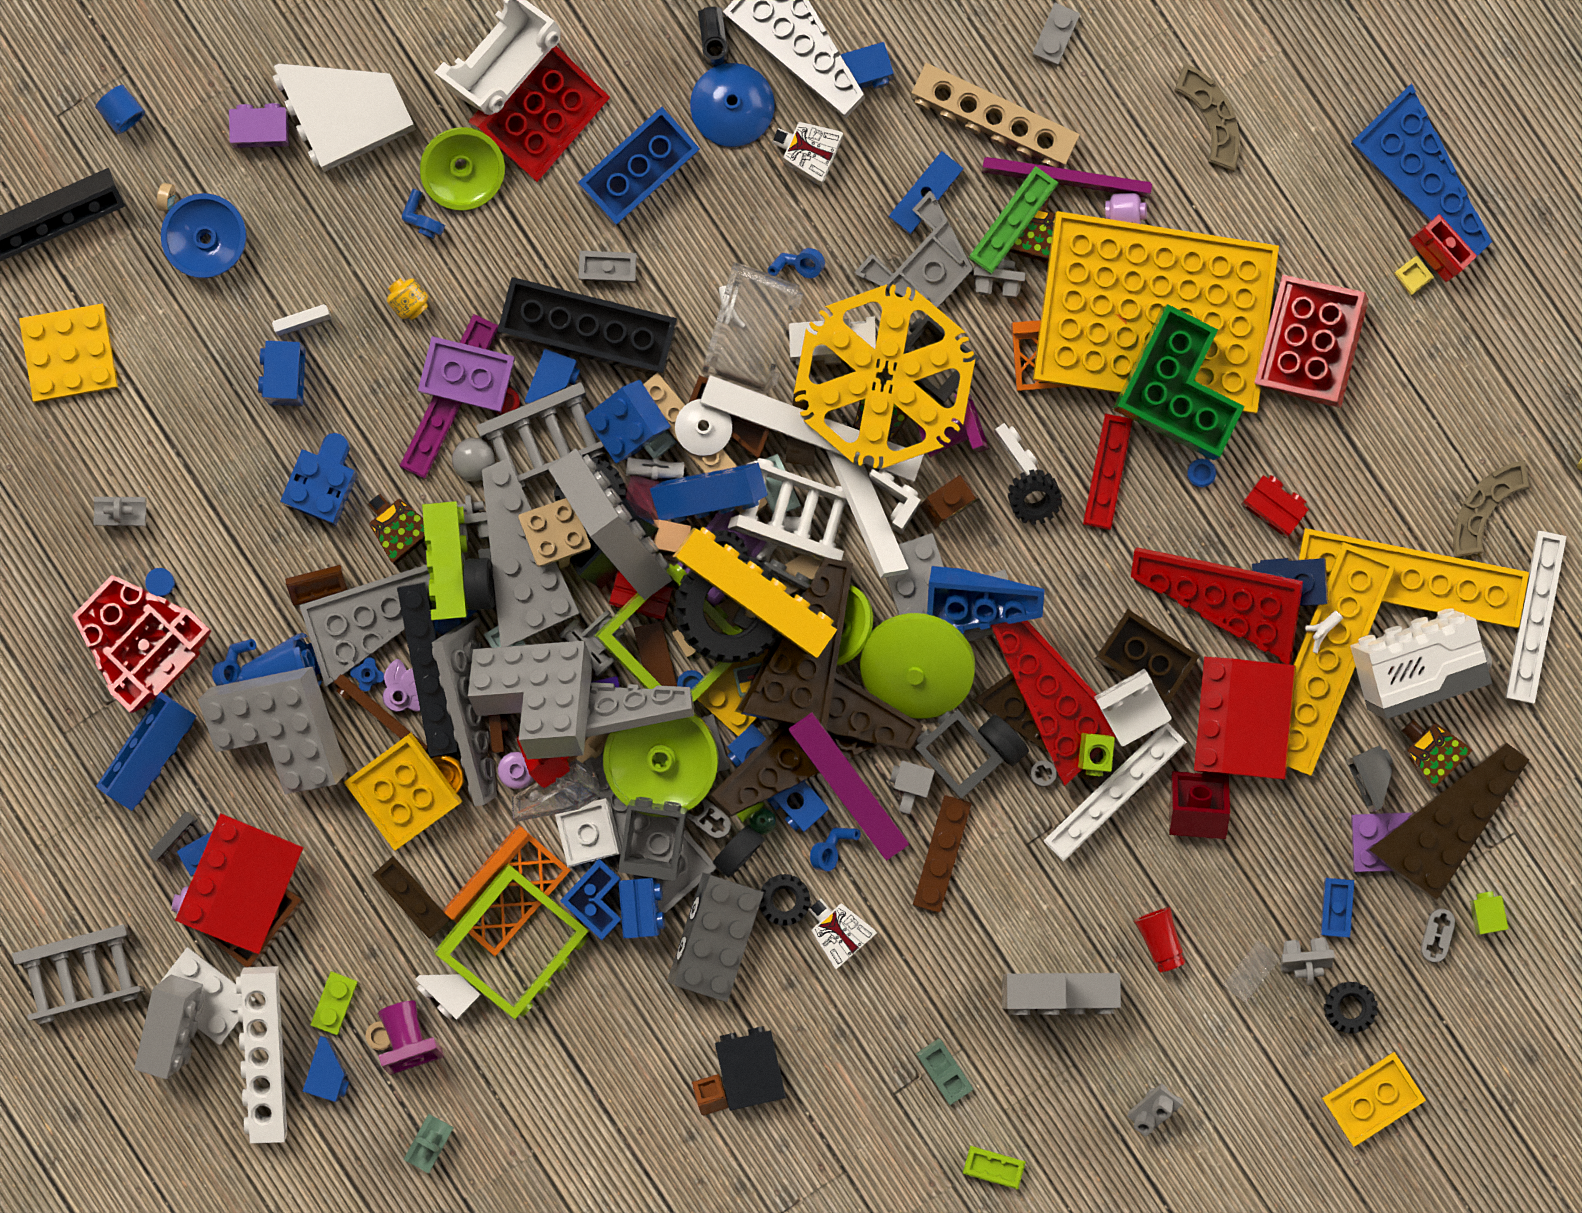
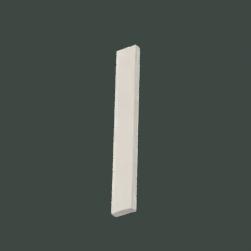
M709 376L700 400L701 404L844 456L803 421L813 417V413L806 417L801 416L800 412L805 411L803 409L714 376ZM824 418L825 424L844 441L852 443L858 439L859 430ZM887 441V446L892 451L905 448ZM858 452L855 455V461H858L860 455ZM924 454L883 470L914 482ZM871 456L865 457L863 464L873 467L874 458ZM879 457L880 463L877 469L882 468L883 457Z

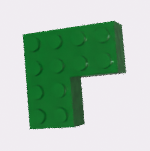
M1169 304L1162 307L1112 410L1213 461L1220 458L1245 406L1194 381L1218 329Z

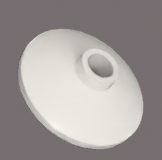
M697 399L685 405L679 412L675 422L676 436L679 443L688 452L699 456L713 455L722 450L730 440L732 434L731 417L728 413L701 404V399ZM701 421L708 422L709 428L706 431L699 430L698 424Z

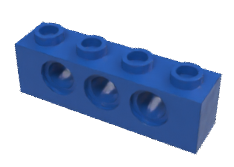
M752 724L727 746L731 751L727 756L739 767L766 738ZM805 781L767 799L776 811L781 807L788 816L785 818V821L795 832L798 829L805 832L829 811L828 806ZM794 793L800 794L804 799L803 806L796 810L791 809L787 804L788 797Z

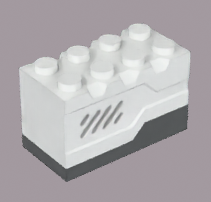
M1452 608L1445 609L1437 613L1436 619L1428 621L1427 617L1418 618L1411 621L1412 625L1409 628L1402 630L1401 626L1391 627L1385 630V634L1382 637L1376 638L1375 635H1367L1359 638V643L1350 645L1367 710L1385 719H1389L1492 684L1489 673L1492 660L1487 648L1481 644L1476 619L1464 613L1454 611Z

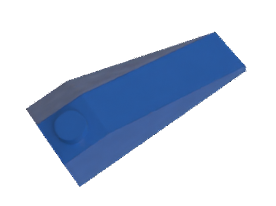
M932 566L929 578L927 614L947 621L962 634L965 630L980 627L982 630L990 628V625L1004 622L1012 624L1043 617L1045 589L961 568Z

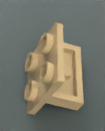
M567 498L521 513L518 516L537 567L553 562L557 563L559 569L569 566L570 556L588 551L591 548L583 524Z

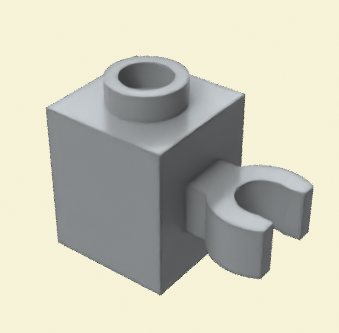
M901 761L900 767L894 765L890 782L895 783L894 790L904 792L899 812L910 815L915 796L927 798L935 770L906 761Z

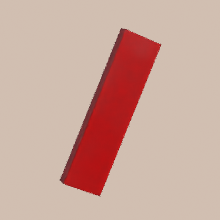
M1107 413L1104 415L1082 525L1111 530L1133 422L1130 418Z

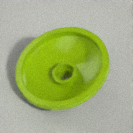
M468 127L449 129L437 135L425 148L420 161V177L428 195L438 204L453 210H470L488 202L500 189L505 174L504 158L498 145L482 131ZM463 159L465 163L459 167L455 165L456 161Z
M852 585L849 586L843 628L846 627L841 636L837 666L847 663L861 652L870 637L873 626V611L868 598L861 590Z

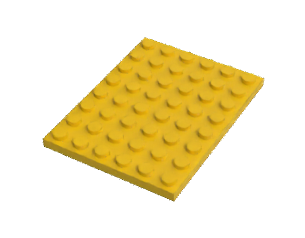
M1056 211L1033 380L1121 393L1161 308L1169 304L1218 329L1194 381L1245 406L1242 412L1256 414L1261 386L1255 385L1254 382L1269 327L1279 245ZM1115 314H1119L1122 318L1126 319V323H1127V324H1125V323H1124L1117 315H1115Z

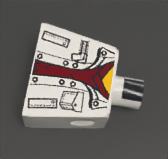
M798 122L794 134L778 128L772 144L786 149L783 157L784 164L822 187L843 139V132Z
M819 899L808 909L819 921L811 931L835 969L841 966L877 934L872 927L842 903L832 911L822 899Z

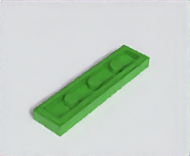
M1035 166L968 259L992 275L1056 188L1058 182Z

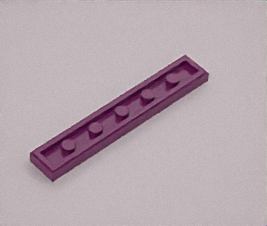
M991 157L984 158L982 173L1026 179L1036 166L1060 185L1118 194L1136 193L1144 198H1149L1152 190V183L1147 181Z
M473 314L459 343L489 350L499 325ZM433 396L399 465L401 468L426 479L463 403Z
M813 712L789 728L790 733L886 861L910 845Z

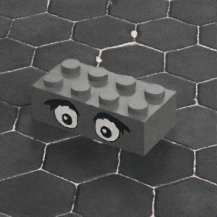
M703 872L667 982L728 1002L764 892Z

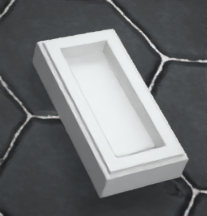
M323 304L275 320L272 325L275 333L281 336L332 319L328 307Z

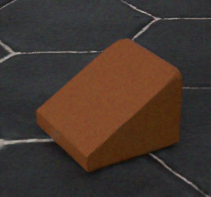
M719 1074L692 1082L701 1115H707L729 1107Z

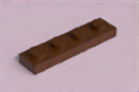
M944 795L912 905L938 913L941 912L971 808V802Z

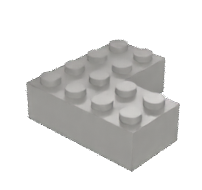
M575 448L548 469L589 536L639 595L646 600L672 581L666 571L670 566L660 553L656 555L659 548L651 537H643L646 533L636 520L630 522L632 519L631 514L623 504L618 505L622 501L612 487L607 488L611 483L602 471L595 472L598 467L588 454L583 457Z
M933 533L898 544L908 566V571L902 575L885 577L898 615L907 613L927 614L931 567H944ZM1005 569L989 574V576L1009 580ZM980 627L965 630L963 633L969 643L994 635L991 627L982 630Z
M585 641L473 649L468 698L476 716L521 713L519 742L527 759L584 755L593 660Z
M313 667L210 687L198 699L215 752L267 742L284 794L336 785L348 772Z
M1120 973L1002 974V1009H1008V1015H1030V1009H1037V1014L1042 1015L1060 1014V1009H1066V1014H1085V1008H1095V1014H1114V1008H1121Z

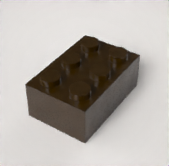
M1127 609L1094 659L1124 679L1145 669L1166 706L1200 656Z

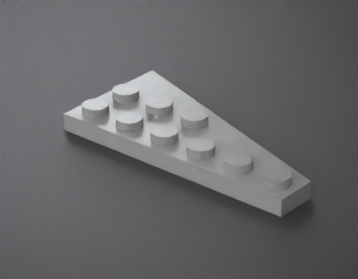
M506 458L482 470L501 647L512 646L580 614L557 563L553 562L542 567H537L518 519L519 514L532 509L509 459Z
M462 553V555H463V564H465V561H466V560H465L464 554ZM427 565L299 605L326 687L335 681L340 674L346 673L405 629L397 587L427 581L429 592L430 573H428Z

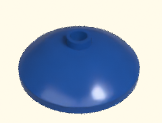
M725 63L711 68L699 78L691 94L690 110L696 128L706 139L720 146L740 147L754 142L768 129L774 115V95L769 83L757 70L744 64ZM735 97L738 102L731 106L727 103V99Z
M200 193L181 199L169 210L161 228V244L167 259L177 270L195 278H212L227 272L241 258L246 245V227L241 214L229 201L214 194ZM204 235L211 236V241L207 244L201 242Z

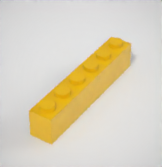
M704 527L700 531L692 528L673 557L810 656L818 658L837 631L836 628L831 626L834 621L821 611L817 615L808 609L811 604L796 594L792 598L784 592L787 587L775 578H772L771 581L767 580L761 575L764 570L753 562L749 561L747 564L738 559L740 553L731 546L725 544L724 547H721L714 542L716 536Z

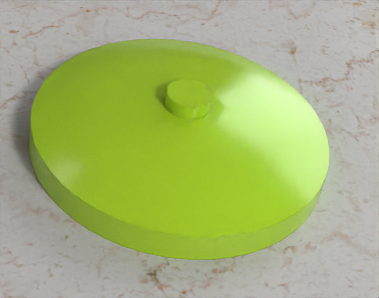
M907 613L883 621L871 632L862 650L860 670L863 682L869 693L910 718H932L953 710L967 697L975 675V658L967 639L952 624L928 614Z
M695 713L691 717L610 732L603 753V767L607 782L613 793L626 806H628L631 799L636 800V797H647L653 799V803L664 805L665 801L680 803L682 808L690 810L699 804L711 789L716 778L719 763L718 749L714 736L705 722ZM638 812L643 815L652 817H669L645 812Z

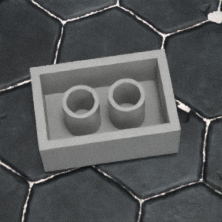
M171 974L152 989L134 1070L168 1079L172 1074L178 1072L184 1064H188L192 1053V1048L189 1047L190 1039L195 1036L198 1027V1021H195L196 1013L201 1009L204 1002V994H201L203 984Z

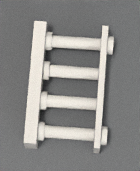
M758 458L757 461L747 463L759 462L764 483H766L767 477L781 481L782 486L771 522L764 524L757 521L758 505L746 509L741 515L731 517L728 528L821 561L825 557L842 560L844 551L836 549V544L834 543L845 504L849 505L842 487L835 486V488L775 468L773 467L774 463L766 459ZM793 486L807 490L808 495L798 529L790 533L783 530L784 526L782 523ZM819 495L834 500L823 540L816 542L810 540L808 532Z

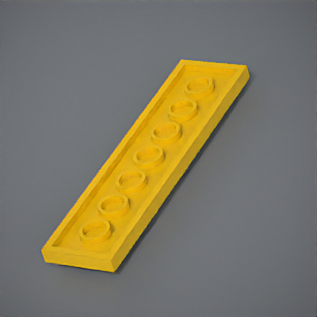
M1307 528L1303 531L1298 560L1325 558L1327 579L1341 544L1345 542L1397 563L1381 602L1434 613L1452 608L1454 611L1475 618L1476 621L1519 628L1529 572Z
M1345 542L1341 544L1327 579L1328 604L1316 606L1309 625H1317L1323 622L1335 610L1343 619L1325 636L1320 644L1318 653L1313 652L1315 642L1313 636L1316 631H1306L1293 664L1296 666L1287 766L1312 776L1355 669L1350 645L1359 643V638L1369 634L1397 564Z

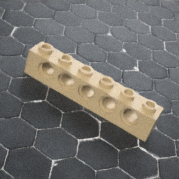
M925 63L911 92V99L915 100L914 104L924 110L935 109L940 112L939 115L950 122L958 120L965 123V128L976 134H980L982 131L990 135L991 140L999 145L1006 146V144H1010L1016 147V152L1022 156L1032 158L1033 155L1042 159V164L1045 166L1064 169L1080 135L928 63ZM939 89H946L950 93V98L946 101H940L935 97V92ZM964 101H971L975 104L976 109L971 113H966L961 109L960 105ZM989 113H997L1002 121L997 125H992L987 122L986 116ZM1018 124L1023 125L1027 130V134L1017 137L1012 133L1011 128ZM1040 137L1050 138L1053 145L1048 149L1041 148L1037 143Z
M658 373L643 384L671 427L667 431L702 473L737 467L723 449L708 456L695 455L684 449L677 439L675 422L685 404ZM699 423V430L706 431L703 425ZM765 498L760 500L756 516L768 507V502ZM736 506L734 511L741 515L746 509H742V506Z

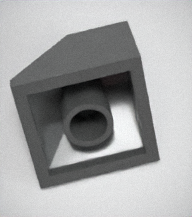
M1381 745L1345 760L1369 812L1382 808L1392 774L1390 765L1393 764V760L1388 750H1382Z

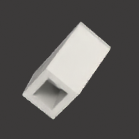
M460 974L419 975L415 979L419 983L417 989L427 999L433 996L440 1003L437 1008L448 1019L452 1016L455 1019H459L482 995L479 990Z

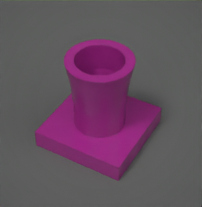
M970 394L964 424L962 425L960 421L952 419V422L959 426L960 431L957 432L954 428L948 427L944 434L951 441L945 443L938 436L936 439L945 447L929 452L928 455L931 458L943 450L970 440L972 449L979 453L990 449ZM918 425L922 441H924L926 432Z
M416 1001L399 1002L385 1007L377 1013L385 1027L393 1051L378 1055L381 1066L389 1075L444 1058L442 1048L434 1037L426 1040L422 1038Z

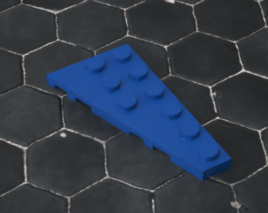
M1411 83L1351 142V145L1428 221L1440 214L1478 256L1492 243V240L1477 211H1475L1467 196L1468 193L1464 185L1461 184L1456 174V169L1437 132L1433 129L1427 117L1428 114L1424 106L1421 105L1416 95V90Z

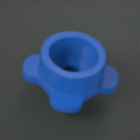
M366 658L363 664L358 667H352L350 671L351 676L359 682V688L365 692L369 691L371 686L377 682L381 683L384 680V673L375 666L376 661L373 658ZM366 672L370 673L369 677H365Z

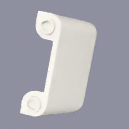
M501 0L504 2V9L502 13L498 10L495 14L500 22L464 62L457 58L454 61L457 64L455 66H449L443 62L434 72L453 94L487 115L497 113L503 108L509 97L546 54L560 41L561 30L557 23L527 0Z

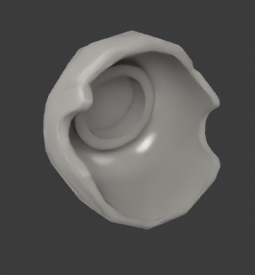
M469 437L459 442L452 454L453 468L456 474L465 481L479 482L483 480L482 470L495 464L492 447L481 438Z

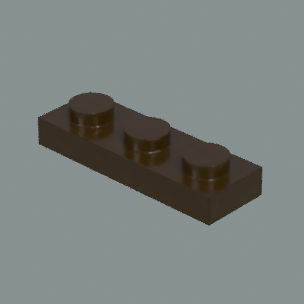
M392 856L372 874L429 939L451 920L395 856Z

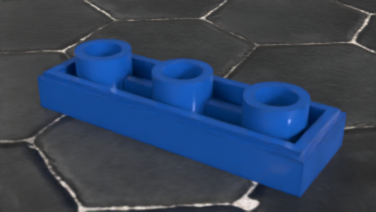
M941 151L890 213L888 218L911 235L922 221L912 210L923 199L921 191H931L937 201H939L964 168Z

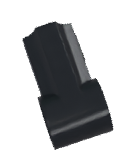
M706 7L698 11L702 51L706 63L715 67L725 64L729 56L722 7ZM713 46H719L723 49L722 53L718 56H712L708 51Z

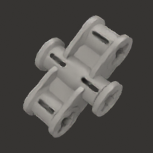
M609 610L601 614L586 630L579 625L580 621L577 618L558 635L561 639L565 638L568 642L578 641L573 635L575 633L582 641H585L593 660L592 669L595 671L594 675L596 678L602 675L616 661L613 657L609 658L605 654L607 649L594 637L603 625L611 619V612ZM619 627L612 635L618 641L625 635L627 630ZM592 654H595V656L601 661V663H598V661L592 656Z

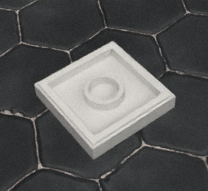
M609 798L554 812L567 867L621 854L622 848Z

